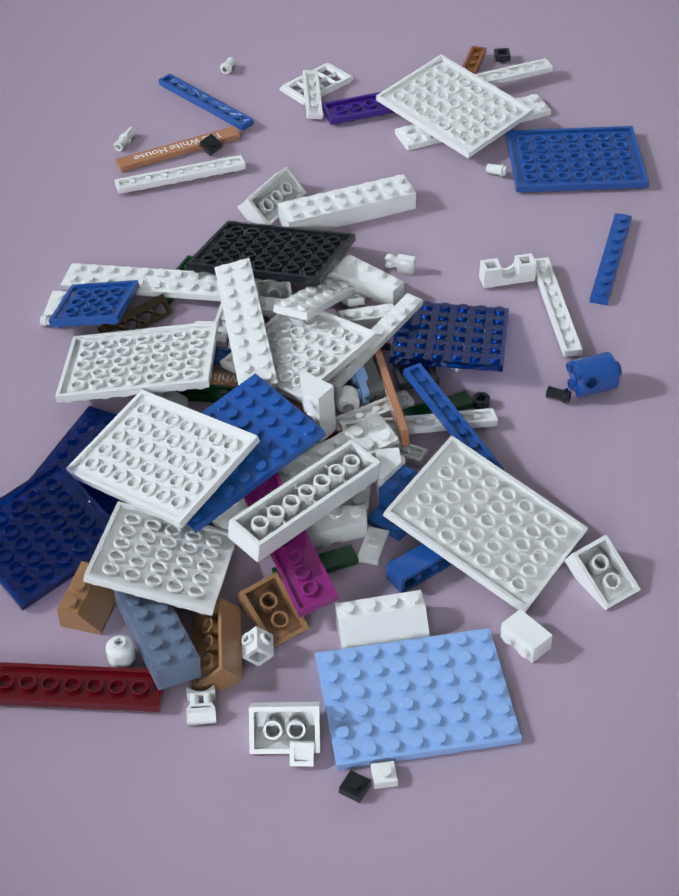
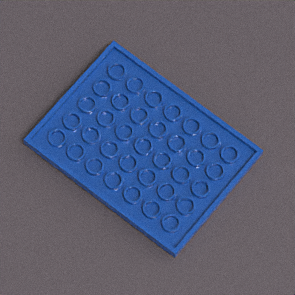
M633 126L509 130L505 133L516 192L640 189L649 187L648 176Z
M256 373L201 413L255 434L260 442L186 524L195 533L199 532L325 437L324 430Z

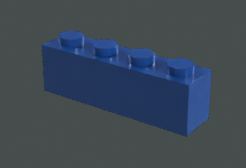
M421 544L386 564V579L400 593H404L453 564L426 545Z

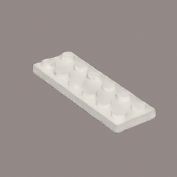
M326 277L321 285L307 286L294 295L281 300L274 305L273 312L308 320L354 294L355 286L349 285L345 281L335 282L332 278Z

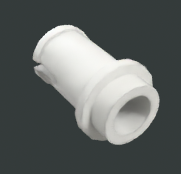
M232 57L227 58L226 62L220 66L221 72L229 74L236 63L235 59Z
M488 163L486 167L487 174L500 175V177L506 176L508 172V166H505V164L496 165Z

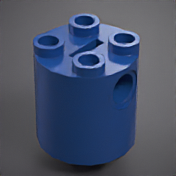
M610 352L579 358L566 363V369L570 377L567 380L568 388L570 391L574 390L578 398L613 390L619 386V378L622 375L621 365L618 361H615Z

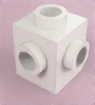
M255 626L242 636L243 659L260 666L274 656L273 634Z

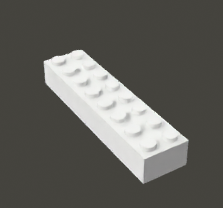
M404 174L278 203V218L281 225L285 227L325 231L416 209V192Z
M351 439L230 519L228 538L255 561L259 562L378 480L381 462Z

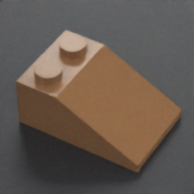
M277 572L240 591L236 597L238 604L251 624L273 634L274 648L310 628L304 617L299 618Z

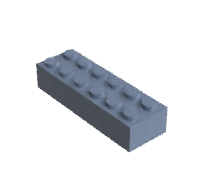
M114 590L115 604L158 691L201 677L200 657L173 606Z

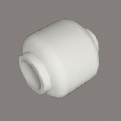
M349 385L341 386L334 393L335 406L339 412L347 413L359 408L360 399L355 387Z
M117 635L107 642L106 655L110 665L126 668L134 663L136 650L134 642L130 637Z

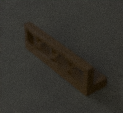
M161 294L125 312L119 323L114 325L102 324L98 330L100 333H108L114 328L121 329V331L143 329L171 315L173 311L164 295ZM163 304L167 312L164 314L155 312L156 307ZM145 312L151 314L150 321L148 322L141 320V315ZM130 320L136 321L135 328L125 327L126 322Z

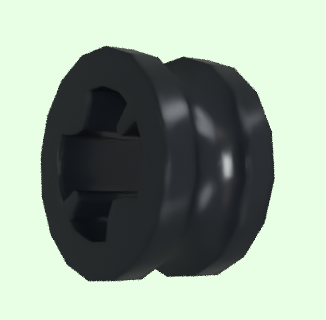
M477 392L473 395L475 409L489 408L490 396L487 393Z

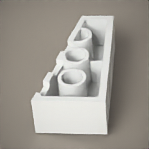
M350 254L339 261L327 276V278H332L335 282H348L349 285L355 286V293L365 298H372L373 302L379 304L393 303L395 306L404 297L403 281Z
M366 505L339 506L308 527L306 531L314 548L319 546L324 548L338 541L343 543L365 537L367 533Z

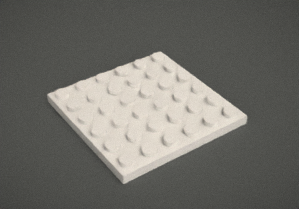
M325 311L308 320L277 314L265 324L279 383V388L275 390L286 397L302 403L299 376L301 370L328 382L378 339L377 332ZM231 352L220 361L222 368L236 374Z
M118 501L85 571L83 582L212 616L236 544L228 538L227 530L207 525L195 533L187 524L180 528L133 505Z

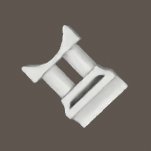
M215 685L204 691H195L187 687V702L190 701L188 708H186L187 725L216 723V709L213 705V700L216 699Z

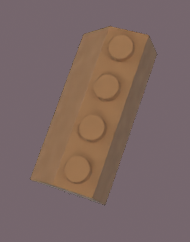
M223 598L217 600L212 616L199 613L192 619V644L200 657L201 677L192 680V690L204 691L215 685V690H228L243 679L241 608Z

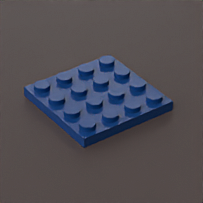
M138 280L72 284L49 319L50 327L63 328L66 326L80 327L83 325L97 326L100 324L114 325L119 323L140 287Z

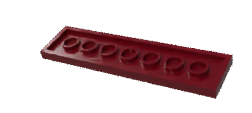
M0 662V705L160 712L164 689L158 691L148 669Z

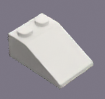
M607 535L577 550L564 560L575 579L605 610L641 590Z

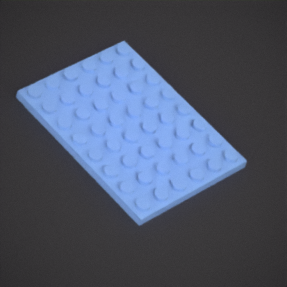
M490 628L315 653L336 770L370 766L373 763L397 762L521 743L522 737Z

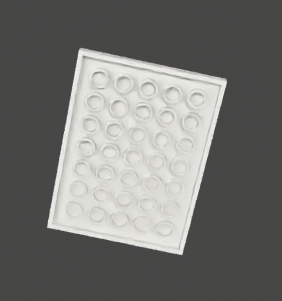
M442 54L376 95V101L467 158L533 114L531 107Z
M218 321L73 336L55 395L56 402L70 403L81 400L89 401L100 398L127 397L129 395H137L141 390L149 393H166L168 391H185L187 389H204L209 387L219 329Z
M141 390L64 471L69 477L183 528L260 440L255 434Z
M452 435L383 514L388 520L517 610L521 609L525 613L588 530V527Z

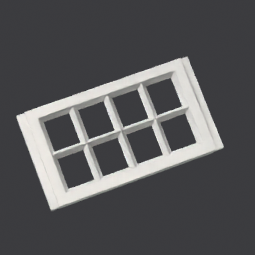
M325 63L311 70L318 71L319 77L322 78L319 80L321 97L354 80L353 76L330 63ZM325 71H328V72H330L331 74L328 75V76H325V75L322 74V73L325 72ZM302 76L280 87L281 92L305 105V97L302 95L304 93ZM337 76L340 80L334 81L332 78ZM327 81V82H329L331 85H329V86L326 87V86L322 85V83H324V82ZM299 86L302 89L295 91L292 88Z

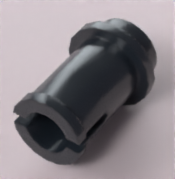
M549 386L546 391V398L561 400L562 403L569 402L572 395L568 388L560 389Z

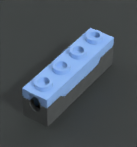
M371 357L350 378L351 385L355 386L358 391L362 406L385 397L383 383L373 357Z

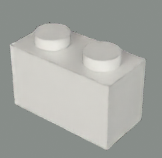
M521 609L502 622L500 637L506 644H510L522 657L527 658L530 662L533 663L551 649L553 635Z

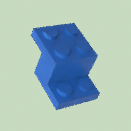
M403 465L379 488V506L367 516V523L375 528L389 530V536L400 541L407 532L388 520L383 514L419 472L406 465Z

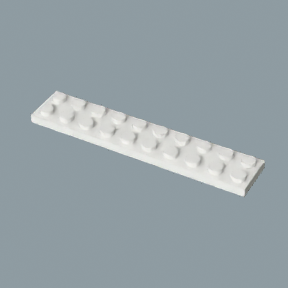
M537 94L516 98L533 109V114L522 122L551 115V109ZM414 124L395 129V135L408 151L441 143L440 140Z
M247 258L214 267L238 385L256 373L274 389L279 388L250 259Z
M72 263L61 283L62 290L68 291L72 284L138 280L140 287L135 294L137 296L157 297L163 294L166 298L221 301L216 274L213 275L209 272L196 273L194 271Z
M377 412L301 454L278 471V475L284 484L351 439L375 457V449L392 448L399 444V438ZM244 498L211 522L212 525L229 531V520L248 508Z

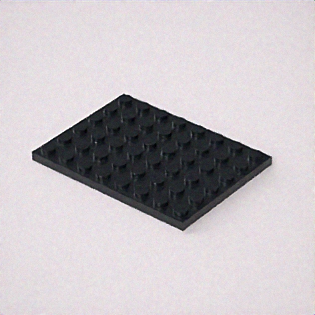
M227 221L186 263V269L196 273L209 272L215 275L214 267L249 258L254 278L318 286L322 284L356 241V234Z

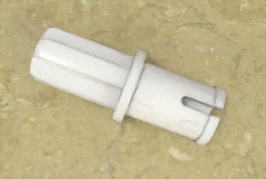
M129 127L125 133H122L114 143V148L119 152L122 151L127 144L131 143V139L136 134V129Z

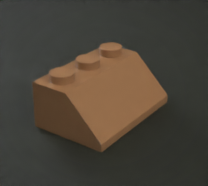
M81 561L57 608L60 626L101 635L116 605L114 590L83 582L89 563Z

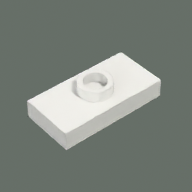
M369 526L357 556L359 562L378 566L389 537V530Z

